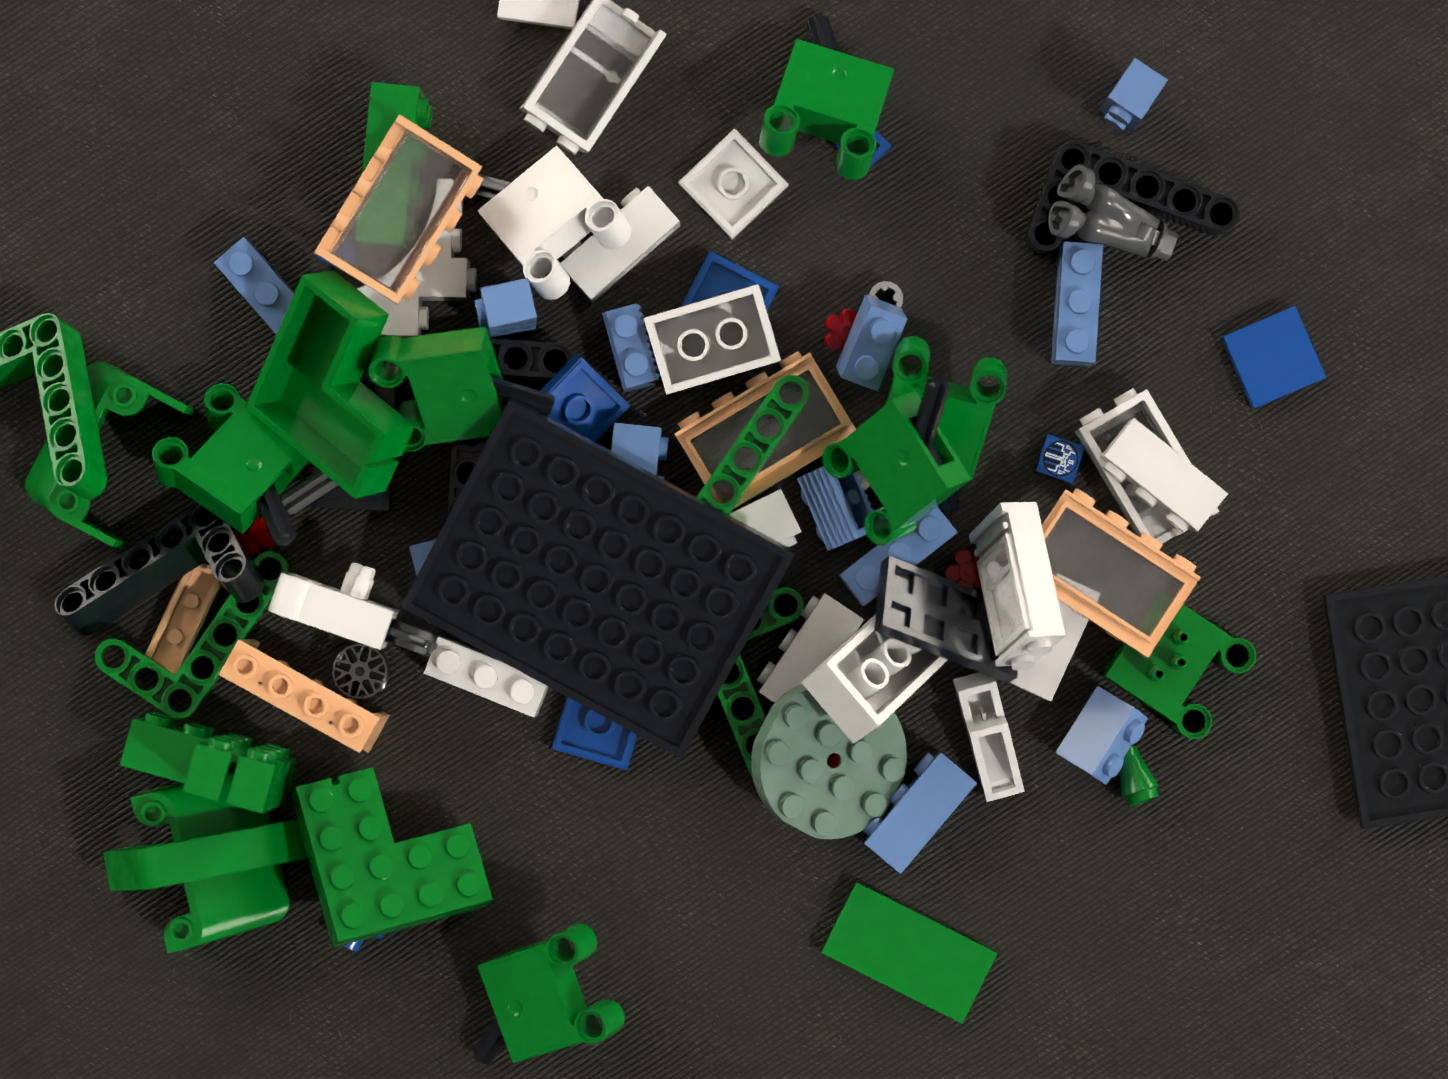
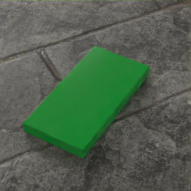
M857 881L821 950L822 954L963 1024L998 954L996 951Z

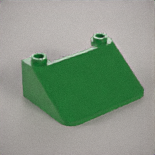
M235 770L228 771L220 801L183 792L184 783L143 791L131 797L136 818L142 824L149 827L170 824L173 841L272 823L269 811L261 814L226 804ZM282 864L184 882L191 913L178 915L166 925L164 941L167 953L189 949L281 920L290 908V897Z

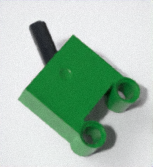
M486 326L407 338L395 335L383 336L375 345L368 369L371 380L384 388L396 387L402 383L405 376L409 378L416 400L404 401L397 409L398 413L415 426L404 450L406 452L420 450L424 445L490 437L511 398L520 401L545 416L551 414L555 402V397L552 394L503 380Z
M224 383L213 385L205 393L204 404L208 426L215 433L191 458H189L187 445L182 440L168 437L158 441L152 451L156 478L166 487L179 489L242 534L262 515L276 546L282 545L283 547L290 545V542L296 539V532L279 494L302 471L309 461L245 408L247 402L240 398L234 386ZM219 407H229V409L224 411L217 410ZM171 460L179 461L177 464L173 465L164 464L167 461Z

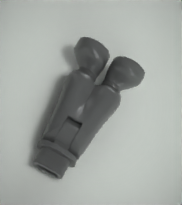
M1084 165L1074 166L1062 179L1057 189L1058 196L1082 204L1087 209V212H1082L1077 206L1066 201L1053 203L1048 216L1050 233L1060 238H1068L1075 233L1079 238L1090 243L1103 244L1134 255L1143 256L1146 259L1157 257L1163 261L1169 260L1177 242L1178 233L1168 229V224L1165 221L1132 203L1112 188L1102 184L1095 185L1094 172Z

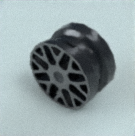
M355 644L346 647L338 654L333 663L332 675L335 685L343 694L351 698L364 699L377 695L386 687L390 679L391 667L387 656L382 650L365 644Z

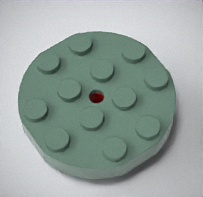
M801 684L780 697L772 705L752 748L751 766L753 780L761 801L775 818L814 838H845L865 830L874 817H882L891 804L889 799L897 791L905 776L907 746L902 726L894 712L879 727L853 744L806 687Z

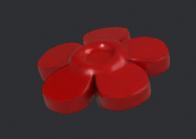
M844 309L840 317L833 314L827 318L825 326L827 330L833 332L825 337L827 348L831 350L839 348L840 352H842L857 315L855 311Z
M258 517L243 534L241 533L251 555H255L260 551V543L266 549H270L275 545L263 517L260 520Z
M961 550L957 552L955 561L959 566H948L946 568V578L951 581L961 579L958 582L961 585L973 589L974 584L978 589H982L976 563L979 557H974L972 560L969 551Z

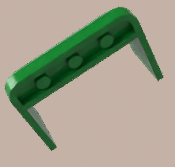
M99 361L87 366L99 431L110 410L122 416L135 415L143 409L150 396L193 417H196L199 411L107 362ZM47 439L25 481V489L29 498L75 528L111 547L125 549L128 544L127 540L85 519L90 508L91 499H84L56 482Z

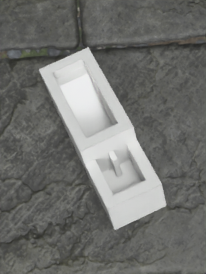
M978 672L953 679L986 802L1025 792L995 678Z

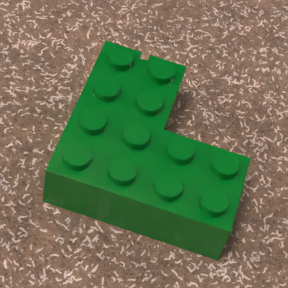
M334 270L305 274L300 279L245 408L354 499L385 492L399 463L394 458L402 456L415 428L410 421L360 382L389 314Z
M154 711L153 714L146 713L145 717L132 719L120 766L184 783L183 792L215 801H220L228 771L235 770L226 804L261 814L286 804L299 759L289 756L291 749L271 743L261 745V747L251 745L252 738L236 733L223 734V736L213 735L214 727L196 722L191 724L185 723L184 726L175 724L176 718L161 712Z
M373 767L340 775L334 784H332L331 778L295 787L291 798L332 948L483 908L493 900L471 823L394 843Z

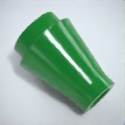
M1131 746L1123 758V766L1118 773L1122 799H1127L1129 807L1159 797L1156 789L1159 787L1158 782L1139 754L1137 746Z

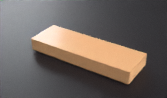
M203 563L180 578L145 655L175 675L192 652L222 587V584L216 579L208 564Z

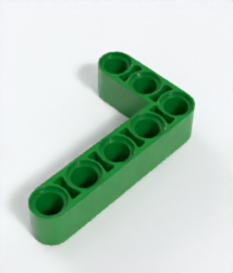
M41 314L0 332V388L36 374L55 480L59 485L84 499H93L99 496L105 489L107 473L82 338L79 331L54 314Z
M787 375L781 377L775 383L698 494V499L730 515L806 405L809 389L802 378L796 375ZM794 383L801 388L802 398L798 403L788 405L780 399L779 392L785 384ZM764 416L775 417L780 424L779 432L771 438L761 436L756 429L758 421ZM743 448L753 450L757 456L756 465L748 471L740 470L734 464L735 454ZM719 481H727L734 488L733 498L725 504L715 502L711 495L712 487Z
M274 551L263 552L254 559L259 571L264 560L274 558L280 562L282 573L288 574L289 572L286 559ZM279 577L272 581L264 579L263 590L258 596L259 606L252 613H243L239 609L237 601L230 595L176 675L129 643L120 639H108L97 647L95 652L97 667L167 715L176 719L192 716L220 678L219 673L238 639H246L271 603ZM225 623L231 624L237 632V638L230 646L220 645L215 638L217 628ZM113 645L121 647L125 653V660L118 668L109 667L104 659L106 650ZM202 656L210 658L214 663V672L207 679H200L193 672L195 660ZM146 667L154 669L158 674V683L151 690L143 689L137 681L139 672ZM183 689L191 695L192 704L185 712H178L171 705V696L176 690Z
M787 587L775 590L760 617L759 627L752 631L748 640L799 618L804 606L800 594L794 589ZM790 594L795 598L797 608L794 614L788 617L777 614L774 602L779 595ZM739 654L735 662L739 667V676L731 683H723L718 692V697L753 779L752 754L747 750L746 743L750 736L759 732L766 717ZM739 697H747L754 704V712L747 719H738L731 711L732 703Z
M297 818L163 844L131 846L103 852L109 891L153 889L308 858Z

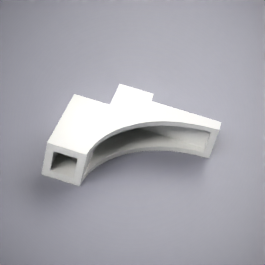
M437 179L434 204L426 227L454 184L453 179ZM463 199L457 207L461 212L463 211ZM454 227L451 233L443 230L436 244L441 246V249L430 267L422 264L415 278L421 282L409 301L401 298L400 302L396 304L367 285L357 288L389 314L379 339L386 335H395L401 338L421 336L422 330H428L429 308L428 306H422V300L469 301V292H476V268H470V262L467 258H455V252H461L462 229H455ZM412 250L399 264L377 280L390 288Z

